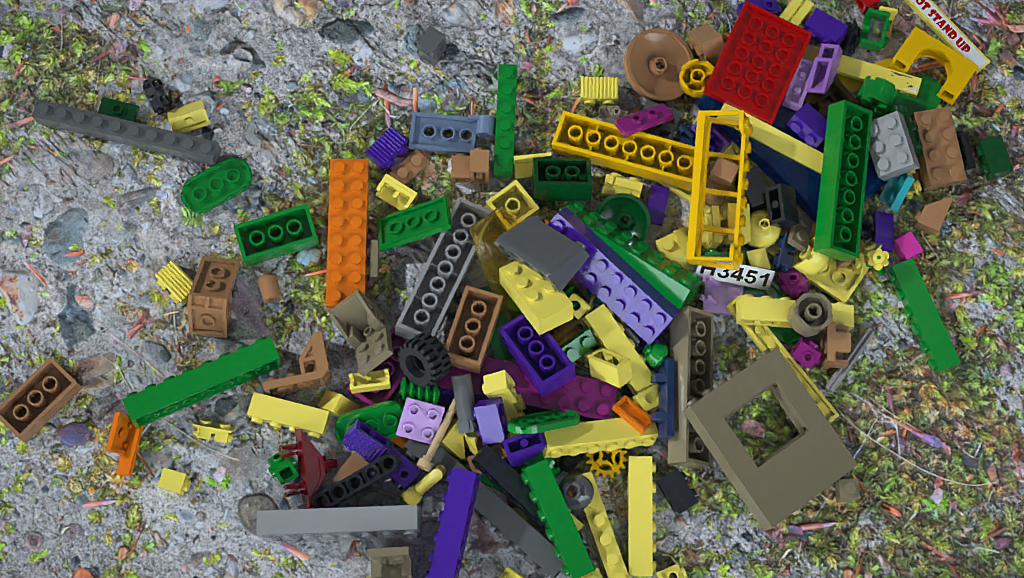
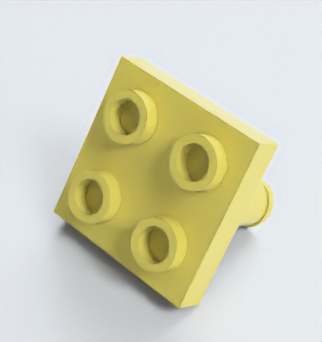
M711 206L704 213L703 225L721 227L722 213L719 211V206ZM704 231L702 236L703 254L710 249H716L722 243L724 234Z

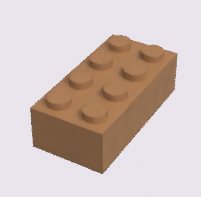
M950 107L914 112L909 117L917 122L919 128L917 137L923 145V150H921L922 156L917 157L923 190L961 184L967 177Z
M465 286L445 345L447 353L450 355L449 361L451 366L480 374L503 305V296Z
M50 357L0 405V420L21 441L27 443L83 387L56 360Z

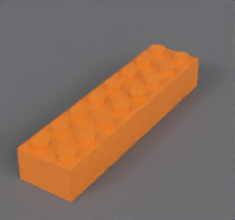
M330 159L326 308L328 312L357 289L367 296L366 266L368 258L370 176L368 159Z

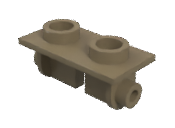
M601 105L598 110L603 118L601 121L615 124V120L623 118L629 113L628 111H622L617 105Z

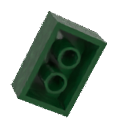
M533 158L534 200L591 201L592 174L590 158Z

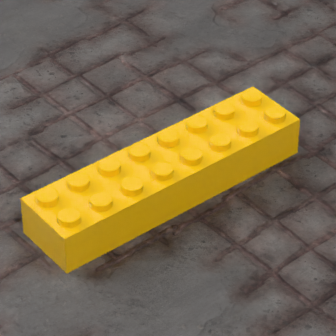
M563 111L552 141L553 153L570 158H590V163L685 190H692L695 146L644 132H637L624 137L614 124Z

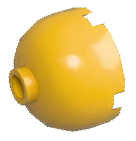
M699 59L690 60L685 63L679 74V83L682 90L692 97L700 98L706 96L702 92L714 66L708 61L703 62L699 61Z

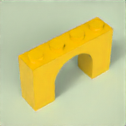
M916 26L889 64L890 67L898 72L906 74L914 61L919 58L928 57L940 62L946 70L947 78L936 96L950 105L954 104L979 67L973 61Z

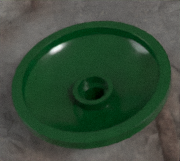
M629 193L613 194L603 200L596 211L602 218L614 222L618 228L630 232L639 241H644L650 232L651 215L649 209L635 195ZM624 216L629 218L628 223L624 222Z

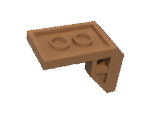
M202 256L188 296L189 333L222 338L228 337L232 311V290L240 269L239 260Z
M322 331L312 334L299 357L301 374L290 373L286 375L287 377L280 379L279 377H270L267 381L263 382L264 391L268 396L273 397L328 384L332 378L326 340Z

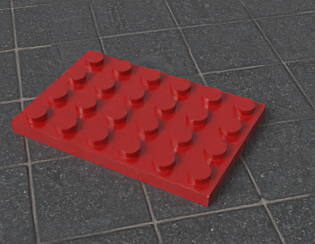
M745 1L702 93L739 110H744L745 113L771 126L813 33Z

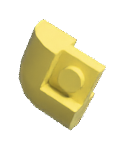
M688 228L677 229L672 234L655 241L658 251L664 253L671 261L679 262L686 270L694 266L686 260Z

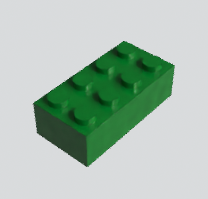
M307 204L233 225L246 267L320 245Z

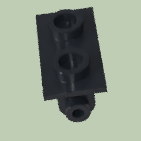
M855 19L853 23L845 22L848 25V32L845 40L840 44L843 51L842 55L849 57L855 53V42L860 36V27Z
M148 75V80L143 81L142 87L149 99L153 96L155 97L150 100L154 112L161 115L165 112L164 109L172 110L171 99L165 93L162 81L159 78Z
M963 131L956 132L965 170L976 168L967 133Z

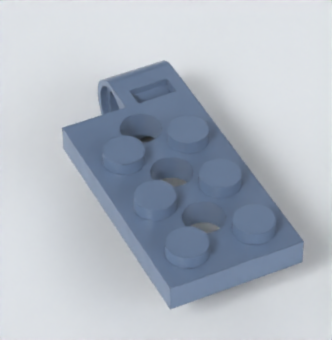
M412 112L408 148L411 150L418 149L422 151L470 155V150L475 148L476 138H494L496 118L491 115L468 114V117ZM427 128H431L435 132L432 136H426L424 131ZM446 130L453 132L450 138H445L442 134ZM464 132H469L472 137L465 140L461 135Z

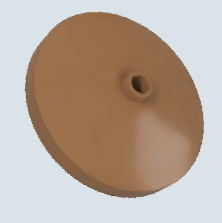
M652 28L639 33L630 41L625 50L623 65L628 82L639 95L655 102H668L685 93L679 83V74L682 66L688 61L694 60V57L687 43L676 33L663 28Z

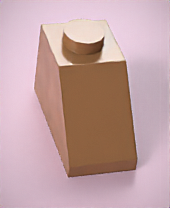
M948 197L925 205L921 211L918 210L913 219L916 221L914 228L935 237L940 231L953 198Z

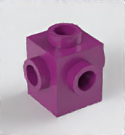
M794 267L788 273L783 272L778 275L780 290L785 297L788 296L791 300H797L801 295L809 293L808 278L805 274L801 275Z
M802 336L792 349L791 357L801 367L811 369L813 365L817 366L823 358L821 345L813 339L808 340Z

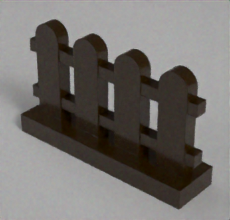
M836 76L826 94L807 93V97L804 100L810 106H816L819 109L818 113L826 120L830 104L846 100L863 107ZM828 98L831 103L825 106L822 101Z

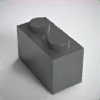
M431 26L427 28L417 43L419 58L427 65L435 66L447 49L445 34Z

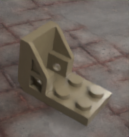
M359 289L329 311V316L344 339L356 349L358 372L362 376H365L393 355L389 320L384 312Z
M409 547L367 549V555L371 561V578H413L412 553Z

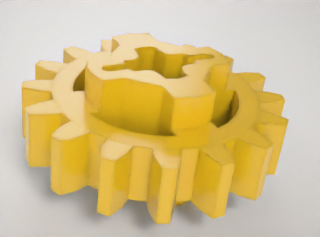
M622 448L613 451H598L597 454L599 456L596 462L593 459L594 453H586L585 457L590 458V460L586 461V465L592 466L589 471H596L595 477L602 474L603 480H605L607 475L613 479L614 473L618 476L621 474L619 469L625 470L626 466L622 463L628 462V459L624 458L628 452L622 451ZM603 454H605L606 456H611L610 462L608 460H602ZM617 454H619L620 457L618 465L615 461V456H617ZM608 467L610 470H602L600 468Z

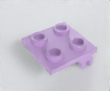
M702 276V282L705 283L704 294H701L699 297L703 301L702 310L715 314L731 315L726 306L739 295H743L744 286L718 281L711 276L709 278Z
M407 397L396 435L431 444L440 427L442 417L447 413L445 407Z

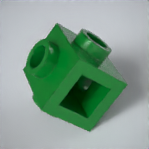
M286 450L278 452L268 459L271 465L268 470L273 478L277 477L281 485L299 476L295 468L298 464L294 456L280 457V453L286 452Z

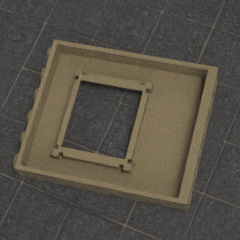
M777 347L772 351L768 348L760 353L761 358L757 361L753 358L745 363V369L738 368L731 373L732 378L729 380L726 377L716 383L718 386L716 389L713 390L710 387L701 393L703 396L701 399L698 400L695 397L686 403L688 408L683 410L689 422L764 531L779 524L858 465ZM770 389L800 434L756 465L725 419Z

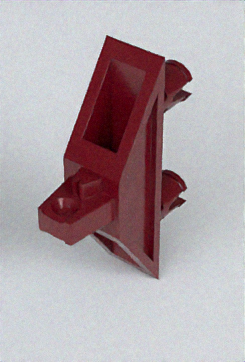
M295 429L296 443L280 445L279 449L288 450L280 453L281 458L298 456L300 483L284 485L283 488L293 489L285 492L284 495L289 497L302 494L303 507L310 508L325 474L328 473L327 469L338 467L337 459H326V456L321 455L302 430Z

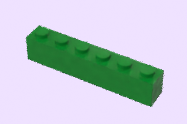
M499 64L494 178H512L518 65Z
M913 258L891 266L887 274L888 279L896 288L897 299L903 303L904 314L910 319L912 331L920 340L919 346L921 351L926 353L930 370L934 371L935 375L957 367L961 364V361Z
M547 459L539 460L522 468V480L525 485L528 484L531 492H529V496L533 503H537L539 508L537 514L541 522L544 521L547 526L545 532L548 539L554 542L555 548H553L557 559L561 558L564 565L561 567L566 578H580L595 571Z

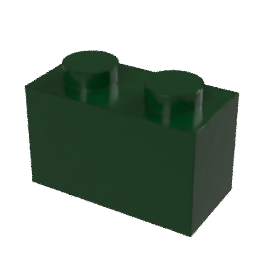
M1001 135L979 140L975 145V155L981 162V172L986 176L987 180L1009 175L1013 170Z

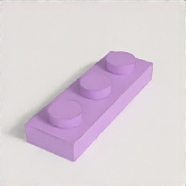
M804 58L801 59L783 99V106L795 111L802 107L814 62Z

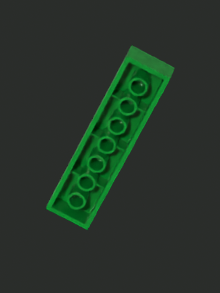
M846 100L828 106L813 250L840 261L859 257L873 111Z
M572 201L559 209L560 211L567 207L677 308L681 309L693 298L702 282V279L695 272L684 269L679 262L671 261L661 251H655L649 247L648 243L637 240L630 232L623 231L614 222L602 218L598 212L587 209L582 202Z
M262 337L250 346L246 344L237 348V351L231 354L226 352L220 355L217 360H207L201 363L198 368H188L182 371V374L179 376H169L160 384H150L141 392H131L122 400L132 423L137 429L140 426H145L281 368V360L271 337Z

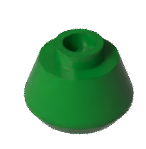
M659 342L647 344L643 350L644 358L651 367L660 366L668 354L667 345Z

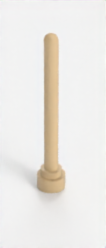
M455 398L426 455H423L417 463V466L425 471L431 472L434 466L433 457L456 412Z

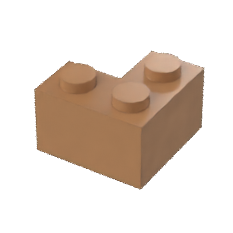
M707 23L688 31L689 39H687V43L690 49L696 51L701 61H708L715 67L724 47L722 35Z
M477 147L474 150H470V156L464 153H458L456 156L452 155L451 183L489 184V150Z
M718 157L716 162L712 161L708 169L706 188L729 191L739 166ZM706 194L705 204L710 207L719 206L720 211L726 196Z

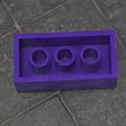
M524 314L498 328L500 342L542 397L575 378V365L549 332L539 335Z

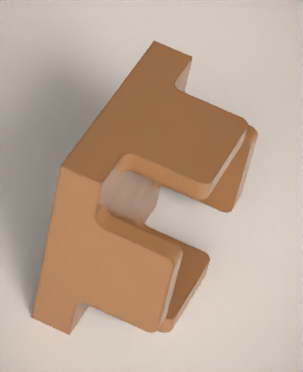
M829 323L820 332V345L823 356L820 361V369L846 368L849 365V360H844V353L851 352V334L847 333L849 326Z

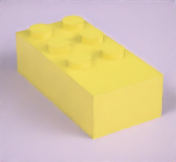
M518 260L499 268L500 284L539 335L573 319V303L563 291L558 292L555 290L550 281L543 280L538 273Z

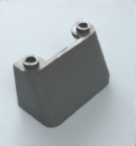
M538 215L535 217L530 216L501 234L494 242L506 258L512 262L518 260L538 273L543 280L550 281L553 285L552 287L558 292L564 289L590 257L585 251L586 246L578 240L574 242L545 224V221Z

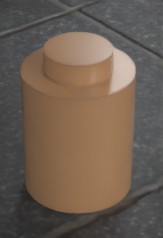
M271 273L262 274L257 282L264 303L280 300L282 293L276 275H271Z

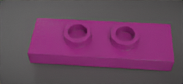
M662 103L615 120V126L626 137L673 120V113Z

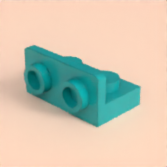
M908 172L887 180L878 200L888 204L890 210L897 212L915 180L913 174Z

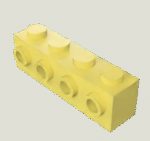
M253 392L247 412L248 417L252 418L251 421L254 423L262 424L267 422L270 423L271 427L281 429L282 426L287 427L293 433H295V429H300L302 432L308 433L307 436L319 439V436L325 437L331 417L329 411Z

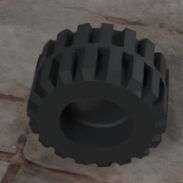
M429 333L416 335L403 344L398 351V361L404 375L411 382H414L415 385H420L423 388L430 387L443 378L450 371L449 367H451L450 355H448L447 349L437 337H432Z

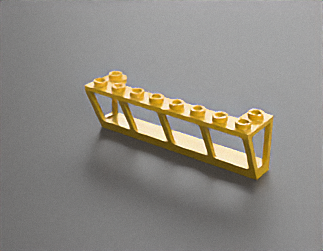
M744 110L698 111L686 260L691 265L739 271L740 265L743 264L741 246H744L745 236L742 234V227L746 226V216L743 215L744 208H747L745 190H748L749 186L746 172L750 170V161L747 160L748 153H751L749 135H752L753 130L749 117L746 116ZM710 116H740V117H739V121H735V120L714 118V117H710ZM711 124L739 127L742 135L740 156L709 151ZM710 157L740 161L738 192L706 188L708 159ZM706 194L737 198L735 229L703 225ZM703 232L734 235V244L730 245L729 257L701 256ZM711 261H728V262H730L731 264L719 263V262H711Z

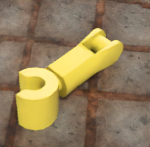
M437 465L415 485L413 484L406 491L402 492L400 497L408 505H417L423 495L445 475V466Z

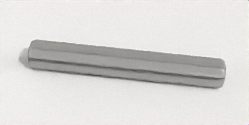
M870 328L864 329L851 348V352L844 358V360H849V365L846 368H837L825 386L827 391L835 392L873 337V330Z

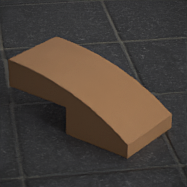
M354 451L332 478L330 484L334 485L369 463ZM339 487L338 491L344 495L343 488Z

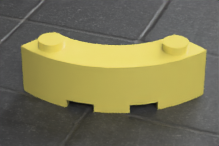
M505 370L483 376V393L489 399L502 397L507 421L511 418L525 415L523 410L526 409L522 396L521 394L517 395L515 388H513L515 382ZM510 432L511 435L508 439L520 434Z

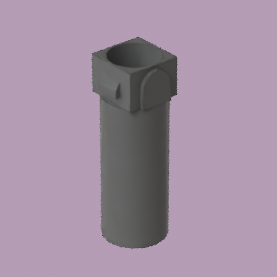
M471 373L451 376L458 417V432L461 434L478 431V422L473 416V409L476 404Z

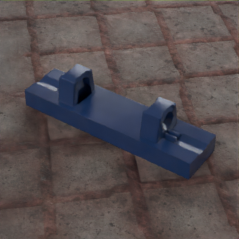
M670 358L665 359L659 366V373L651 375V383L659 385V412L651 414L650 421L658 423V439L661 440L674 437L675 359Z

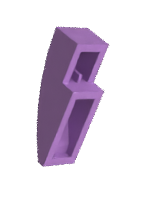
M821 43L819 55L814 60L807 93H827L843 53L840 45Z

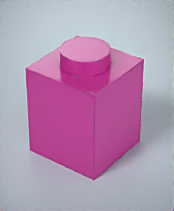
M902 232L894 237L893 250L901 262L911 258L914 259L923 252L922 247L912 232L907 234Z

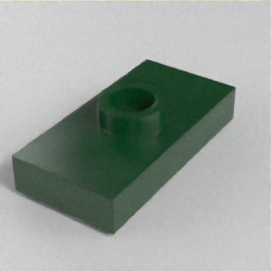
M102 97L98 113L135 122L140 107L135 104Z

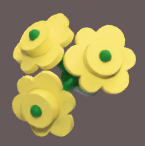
M875 242L867 243L859 253V257L852 259V270L860 275L865 266L873 267L880 276H883L886 273L883 266L889 264V253L880 249L882 244H876ZM865 255H868V258H869V261H868V262H865V259H866Z

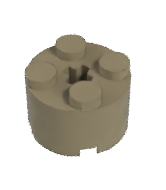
M805 293L791 305L787 320L797 333L804 337L814 336L831 322L833 318L832 305L827 297L820 293Z

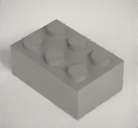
M895 111L872 120L869 151L878 178L886 181L919 169L920 166L904 116L900 112Z

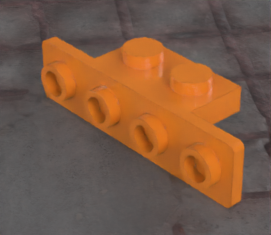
M115 412L106 451L120 455L116 474L131 476L144 426L136 429L129 415Z

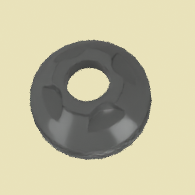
M568 475L559 484V489L568 509L581 510L591 503L594 489L591 481L584 475ZM572 485L578 489L575 497H570L567 493L568 488Z

